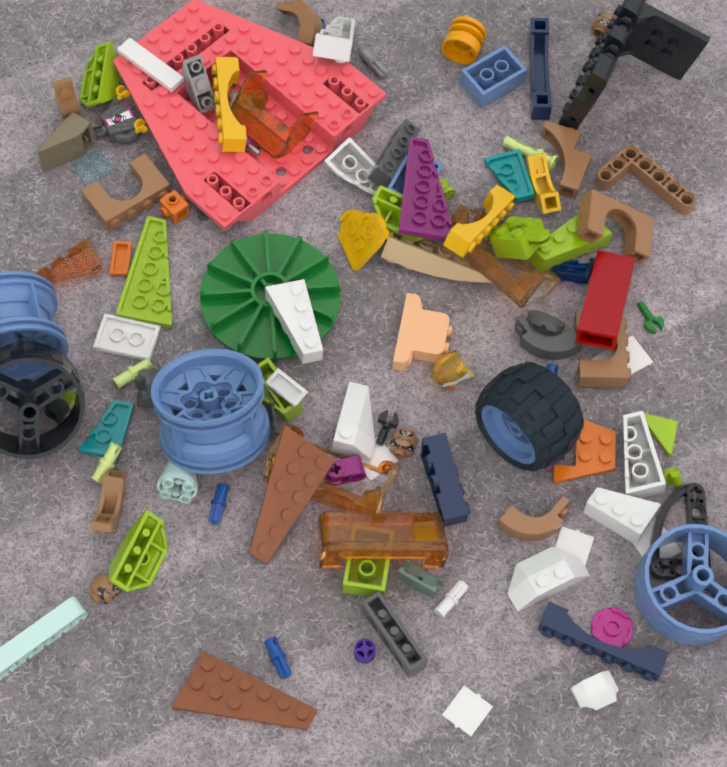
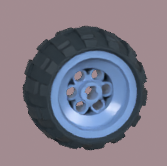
M533 362L520 363L501 371L485 386L475 404L477 424L486 441L504 460L525 471L534 472L539 469H545L562 459L573 448L584 427L580 404L568 385L548 368Z

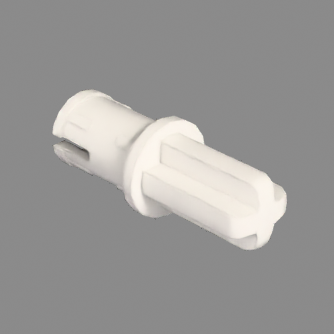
M459 580L449 593L444 594V599L434 609V612L444 619L454 605H458V600L468 590L469 586L464 581Z

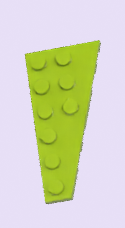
M147 216L115 314L119 317L173 329L166 219Z

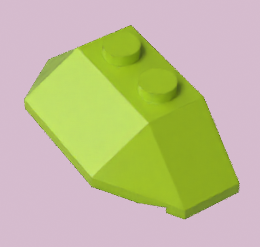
M110 41L95 47V53L89 59L84 70L79 100L88 108L112 100L117 96L116 88L119 86L120 75L113 63L117 55Z
M380 185L372 198L375 212L382 215L386 223V229L398 234L402 194ZM398 234L413 242L425 239L416 236Z
M145 510L131 526L109 566V582L125 592L151 585L168 551L163 528L164 521Z

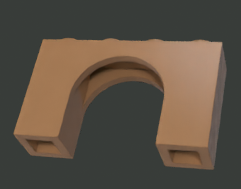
M146 154L129 162L131 173L142 185L141 191L134 198L125 201L113 199L106 193L98 181L81 190L83 200L107 231L118 228L127 219H133L139 212L150 209L166 193L171 192L170 184Z
M593 189L581 197L577 237L591 243L604 236L605 219L610 217L616 220L624 231V255L636 257L635 263L638 264L651 257L653 217Z
M576 310L574 332L576 334L582 310ZM622 318L615 354L605 360H579L577 368L578 387L626 388L627 381L631 380V368H628L627 365L630 361V352L626 351V346H628V335H625L627 318Z

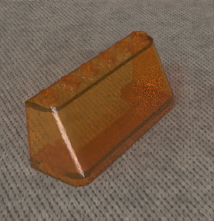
M325 511L318 517L319 568H340L342 558L423 559V568H444L449 554L442 516L436 512L416 513L410 511L396 513L388 511L386 513H375L367 511L365 513H355L353 511H346L344 513H334L332 511Z

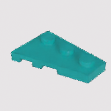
M114 400L101 417L97 427L90 432L86 442L79 447V453L103 457L111 442L123 447L135 408L134 403Z

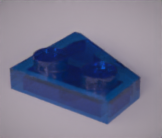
M589 258V263L579 264L578 260H572L555 265L549 272V279L560 282L570 281L577 284H587L596 258Z

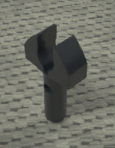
M388 410L379 415L378 423L382 425V428L376 440L377 445L382 446L384 444L389 429H397L399 418L396 412L393 419L389 422L386 419Z

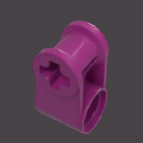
M355 455L334 461L326 474L327 483L337 486L363 480L366 477L361 456Z

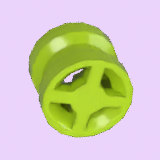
M442 179L439 182L442 185L445 199L448 201L455 195L456 191L453 187L449 186L447 179Z

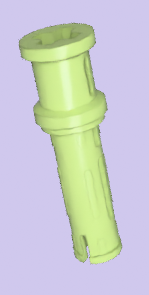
M508 135L502 144L503 147L513 151L520 149L523 156L546 153L542 148H533ZM546 153L548 169L552 171L558 161V156Z

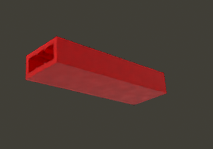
M597 251L575 343L615 351L636 257Z

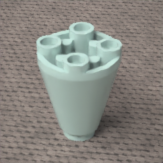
M168 461L157 481L159 497L166 500H178L185 504L190 503L198 492L196 473L183 470Z

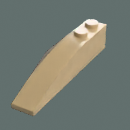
M390 232L381 255L387 262L400 264L407 270H415L435 277L457 281L496 283L499 273L478 261L470 262L466 255L461 257L458 254L452 253L447 247L435 244L433 239L425 238L413 242L394 232Z

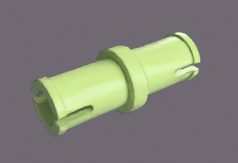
M145 358V360L133 367H127L128 370L114 377L113 380L120 389L122 386L135 380V376H138L140 369H153V366L149 359Z
M114 442L110 443L105 455L99 459L100 463L91 477L93 480L102 484L103 475L107 469L114 468V462L123 449L120 445Z

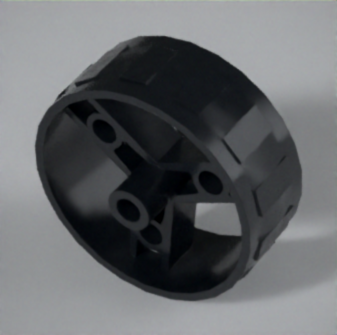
M21 341L0 348V370L21 362H40L51 365L55 369L34 381L30 379L17 381L0 373V386H4L0 388V402L17 410L18 436H13L0 431V453L15 458L33 459L54 453L70 442L83 421L85 400L78 372L61 351L47 344ZM53 383H58L56 386H51ZM76 388L75 403L69 415L54 429L39 435L40 408ZM43 389L46 390L44 393L37 396V392ZM9 392H16V397L10 395Z

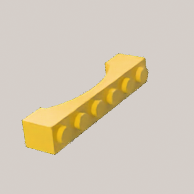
M216 57L215 64H212L211 74L215 76V78L213 77V89H216L214 91V102H217L215 116H219L216 126L217 130H220L218 132V144H221L222 152H245L247 141L246 127L241 125L234 117L227 98L232 85L238 83V58Z
M496 185L488 193L483 207L486 209V216L479 221L469 224L457 223L450 230L443 246L461 257H464L468 252L472 253L476 245L482 242L484 236L487 237L492 228L495 229L499 221H503L507 213L509 214L515 206L513 201L516 196Z

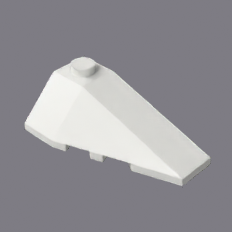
M349 381L331 452L347 456L359 455L361 459L371 461L375 445L369 386Z

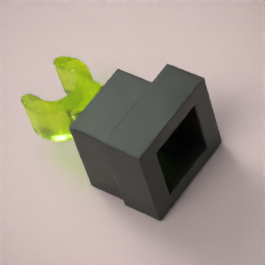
M71 390L64 394L62 399L59 397L45 405V415L57 424H60L64 420V416L69 413V405L75 401L74 396L76 393Z

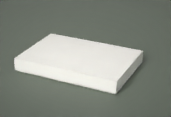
M104 313L93 344V350L142 361L148 358L151 361L161 326Z

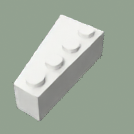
M336 17L331 22V25L328 24L326 29H322L320 33H317L313 56L335 59L334 61L338 63L349 62L355 19Z
M302 279L265 287V298L271 305L276 318L279 319L285 334L288 335L302 364L322 360L323 347L305 280Z
M639 411L623 415L625 495L641 499L665 493L666 482L644 412Z

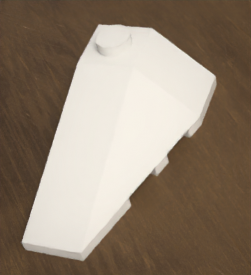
M350 137L324 160V163L337 176L371 195H375L379 187L367 179L375 163Z

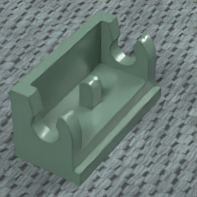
M408 558L405 560L404 566L400 567L397 579L432 599L435 598L444 583L443 578L435 577L411 563V560Z

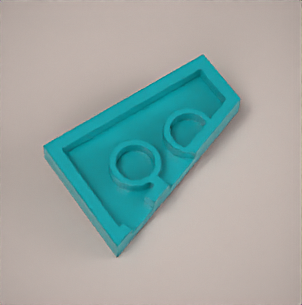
M520 149L484 158V163L504 188L516 196L514 199L516 202L535 198Z

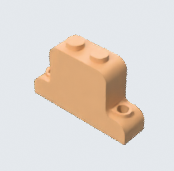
M407 293L393 359L392 369L406 370L409 365L411 366L412 359L439 362L442 360L443 354H448L449 342H446V339L451 337L453 327L449 325L448 315L441 312L423 310V303H421L420 297L416 294Z

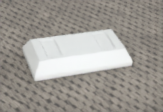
M279 368L265 382V384L294 407L308 393L307 390Z

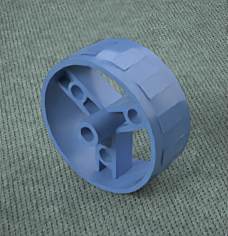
M685 524L674 527L661 535L648 548L637 567L634 578V594L637 606L644 619L654 630L674 642L686 645H703L716 641L727 634V625L714 629L689 627L676 621L665 612V610L681 603L695 601L727 624V590L713 581V571L708 567L709 549L722 557L727 563V533L715 527L703 524ZM683 542L682 576L651 589L649 565L654 551L667 544ZM706 590L713 596V598L709 597L708 595L702 592ZM663 593L668 594L670 599L665 598ZM718 600L722 601L724 606L720 605Z

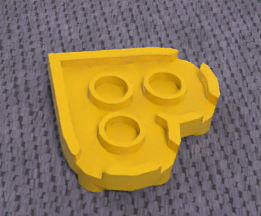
M355 209L347 210L342 214L339 219L341 221L340 231H337V234L352 270L358 271L381 248L384 241L388 239L389 230L386 229L385 220L380 213L364 214L362 210Z

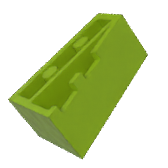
M268 357L257 364L263 375L265 389L262 404L287 422L304 412L300 402L294 407L265 384L269 377L277 370L270 358Z

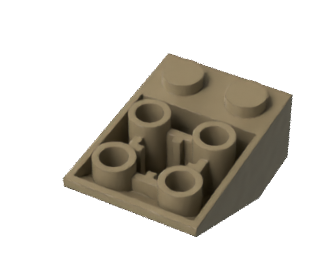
M74 112L64 118L62 124L51 133L50 137L37 150L44 172L82 157L95 144L91 122Z

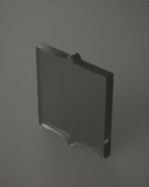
M274 401L269 402L266 409L271 431L270 445L275 443L280 433Z

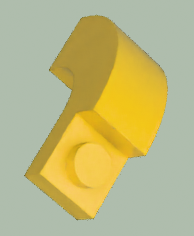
M546 153L526 156L528 175L535 193L534 200L537 208L542 214L560 211L559 192L555 190L551 182Z

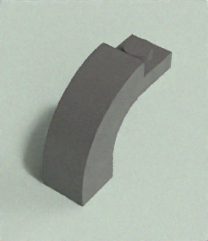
M524 314L516 318L515 330L521 336L520 345L530 354L546 360H561L581 351L582 344L575 343L577 334L572 328L560 335L546 336L539 333Z

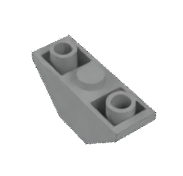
M201 54L183 60L182 76L184 77L187 94L201 114L215 109L216 102H214V95Z

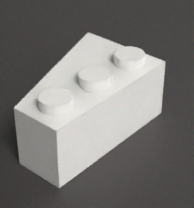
M597 487L588 499L583 513L637 545L656 517L661 504Z

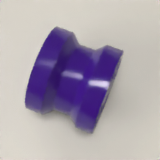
M360 639L355 644V659L363 664L370 663L375 657V644L369 639Z

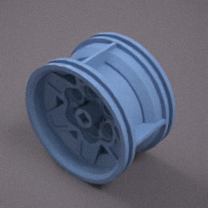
M25 271L0 272V348L21 341L39 342L50 345L67 356L68 344L65 332L58 324L53 322L58 307L55 288L45 277ZM21 362L1 369L0 373L17 381L21 379L35 380L52 371L55 367L40 362Z
M203 349L175 358L157 373L151 386V398L154 411L161 420L159 437L163 453L175 466L198 474L224 473L250 463L265 449L271 431L269 416L262 404L265 393L263 375L259 366L251 358L242 353L227 349Z

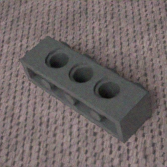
M405 119L393 133L367 179L378 187L380 185L385 187L393 179L408 152L410 136L417 137L421 129Z
M380 591L362 601L361 611L406 676L411 678L425 669L428 659Z

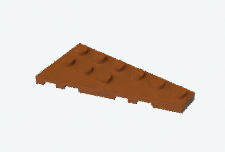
M285 425L282 428L281 438L277 446L276 456L249 549L250 554L265 564L269 562L335 461L334 458Z
M204 651L171 706L172 709L205 713L244 721L249 720L263 724L268 723L300 730H308L317 713V709Z

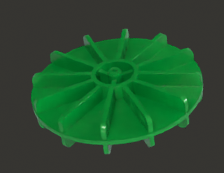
M264 230V234L249 236L238 241L233 239L230 241V245L224 248L207 265L200 287L202 315L213 337H216L232 351L260 360H265L269 357L270 360H273V363H277V360L297 356V353L288 335L285 334L279 319L273 313L271 305L265 298V287L304 279L320 340H322L332 330L340 308L341 295L337 275L329 262V258L312 245L302 241V237L299 235L295 238L282 234H268V230Z

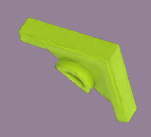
M644 413L649 431L656 441L661 444L667 456L671 457L678 421Z

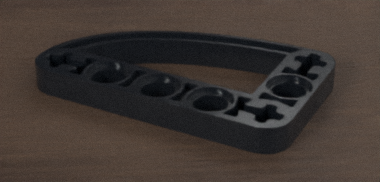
M685 484L669 495L656 517L650 546L662 535L664 522L671 506L683 496L685 497L686 523L708 526L705 490L700 484ZM692 490H695L696 493H699L696 497V502H693L695 498L694 494L691 493ZM691 509H699L701 516L695 517L691 513ZM659 548L652 555L649 565L650 574L655 579L660 580L679 578L682 575L676 572L675 566L682 565V559L660 558ZM709 549L708 567L711 568V558ZM658 565L664 569L662 573L659 572V569H655Z

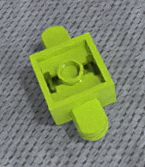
M511 216L502 226H497L495 229L492 228L486 237L488 244H492L497 258L528 260L539 247L545 248L552 243L549 229H544L540 218Z

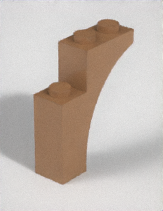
M545 120L541 136L552 144L562 162L563 177L558 192L561 195L576 199L588 169L591 154L576 150L580 131Z

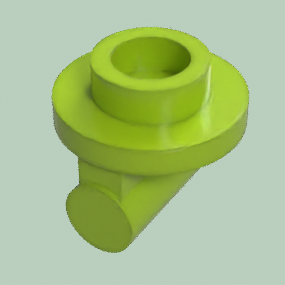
M673 466L664 471L663 476L667 486L671 483L676 489L683 486L678 468Z

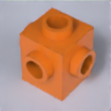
M175 190L166 193L160 199L161 214L165 218L168 217L175 225L190 215L189 204L182 194L179 195Z

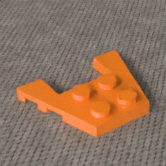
M584 420V427L575 446V466L554 464L553 484L614 471L616 431Z

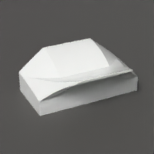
M608 670L579 682L570 691L580 709L589 707L599 710L617 701L616 694L619 689Z

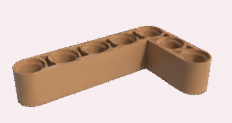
M627 146L601 167L597 173L595 185L600 190L610 189L630 172L681 215H688L693 210L696 201L695 195L635 146Z

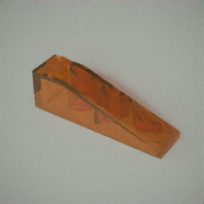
M88 237L68 249L69 253L66 257L58 256L50 264V268L47 266L42 267L35 274L45 277L51 283L87 276L90 273L92 275L96 274L104 265L91 238Z

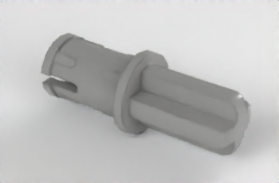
M368 48L360 51L359 56L367 63L369 69L372 68L381 78H385L389 72L380 63L379 57H375Z

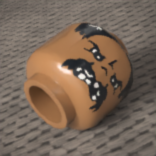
M600 13L591 24L592 33L596 38L599 34L602 35L611 18L614 17L612 14Z
M404 427L395 430L389 443V449L396 458L404 459V457H411L418 443L415 432Z
M101 573L89 584L91 590L89 596L97 604L99 602L109 604L120 594V588L109 582V574Z

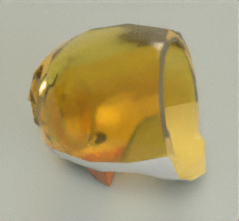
M456 350L441 356L433 364L431 371L433 381L441 387H447L450 390H455V385L458 382L475 376L471 370L466 368Z

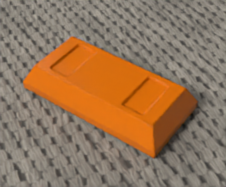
M113 241L109 275L128 276L132 242Z

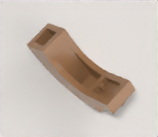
M302 0L285 1L284 3L277 2L276 10L284 15L298 17L300 28L296 40L314 47L316 34L320 33L323 29L318 13Z
M71 77L52 82L56 94L54 99L62 121L72 112L81 116L79 102Z
M107 469L103 475L101 499L97 513L91 520V530H96L98 533L116 532L124 504L128 472Z
M562 496L551 511L541 517L527 516L511 505L499 519L498 528L519 540L538 541L546 539L561 529L564 522L563 518L569 512L568 505L570 500Z

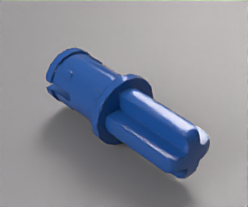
M217 484L214 499L211 500L212 507L208 518L211 524L220 523L223 510L227 507L225 502L230 487L226 484Z
M274 636L273 640L272 637L266 639L264 644L270 654V662L274 663L280 678H288L292 675V672L285 658L286 653L282 651L277 637Z

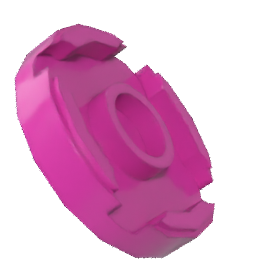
M614 607L600 610L594 616L591 624V632L594 638L617 647L626 646L631 640L634 631L629 615L623 610Z

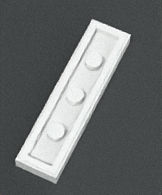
M127 39L117 48V52L170 92H173L184 82L182 75L133 39Z

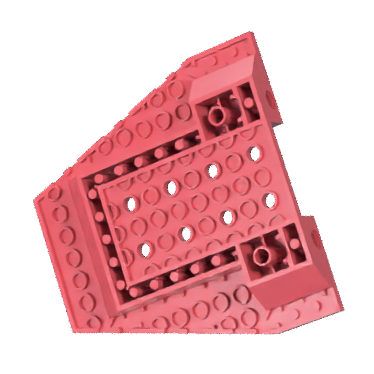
M191 0L137 41V43L180 75H182L183 60L201 54L213 95L216 89H213V77L215 78V76L211 74L212 64H215L216 57L238 58V83L235 84V88H230L227 98L231 109V94H253L252 96L255 98L262 95V110L237 109L239 107L251 108L254 105L249 104H261V100H240V103L239 100L234 101V105H237V108H234L236 113H250L252 118L237 119V121L241 125H245L246 135L255 142L254 147L260 149L261 153L256 157L250 151L247 153L222 152L221 144H218V132L220 130H217L216 126L219 116H215V109L201 114L187 94L184 82L173 92H170L123 56L119 55L113 60L115 68L127 86L144 121L151 130L152 136L157 141L158 147L170 169H172L177 182L182 187L183 193L224 231L237 221H253L324 162L349 137L353 138L359 133L373 112V108L386 98V92L349 62L338 63L334 61L335 59L313 56L314 47L200 0ZM283 126L286 127L287 130L284 132H279L277 128ZM306 148H310L313 150V152L310 154H305L303 150ZM279 170H284L286 174L284 176H278L276 172Z

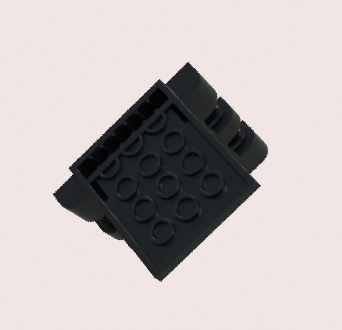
M624 0L621 5L618 4L613 13L614 17L611 18L602 35L599 34L594 43L596 47L592 48L588 56L589 60L586 61L581 70L584 74L579 75L575 83L576 87L575 89L573 88L568 97L571 101L570 103L566 102L562 109L563 114L558 124L574 128L575 130L578 129L605 89L619 57L632 55L667 75L681 80L706 47L711 37L647 4L646 0Z

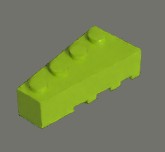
M578 214L551 233L552 243L545 248L539 247L528 261L542 273L562 265L565 261H573L580 255L590 254L595 249L608 246L613 233L605 227L604 236L593 243L577 237Z

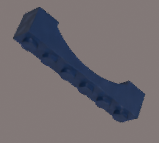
M531 18L530 20L531 120H549L552 109L548 63L549 18Z
M552 602L548 603L538 627L543 636L547 638L555 637L560 639L561 643L566 646L572 647L574 645L581 648V651L587 655L595 654L601 657L600 659L605 663H616L621 666L622 670L630 673L633 671L639 673L647 681L658 680L669 652L650 644L647 648L629 649L604 643L577 626L567 614L568 609Z

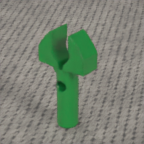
M640 301L637 307L647 320L643 326L645 330L656 334V329L652 326L653 322L662 331L664 327L662 316L654 317L645 303Z

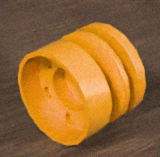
M468 16L454 18L442 43L441 49L443 54L451 61L464 65L473 64L477 60L487 35L486 28L481 22Z

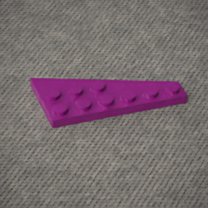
M410 136L398 234L445 241L453 224L451 218H449L447 202L442 185L438 179L437 168L434 165L431 146L428 139Z

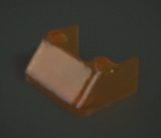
M268 71L249 72L230 109L241 125H245L246 135L271 157L282 158L307 137L319 112L314 111L301 114L297 122H294L289 129L265 109L268 96L260 87Z

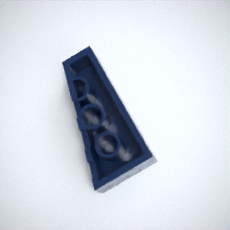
M446 433L422 438L420 455L443 527L466 522L468 514H470L468 502L464 501V489L458 479L457 467L453 461Z

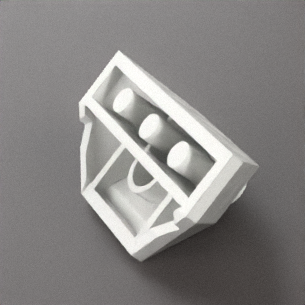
M552 546L516 564L507 595L516 611L519 612L590 577V574L579 557Z

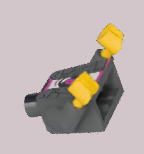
M119 85L116 88L118 96H115L104 112L101 113L102 125L93 128L97 138L108 135L112 143L130 144L137 137L141 136V132H147L148 128L144 125L146 122L142 119L136 120L127 102L122 100V98L130 96V92L125 90V86Z

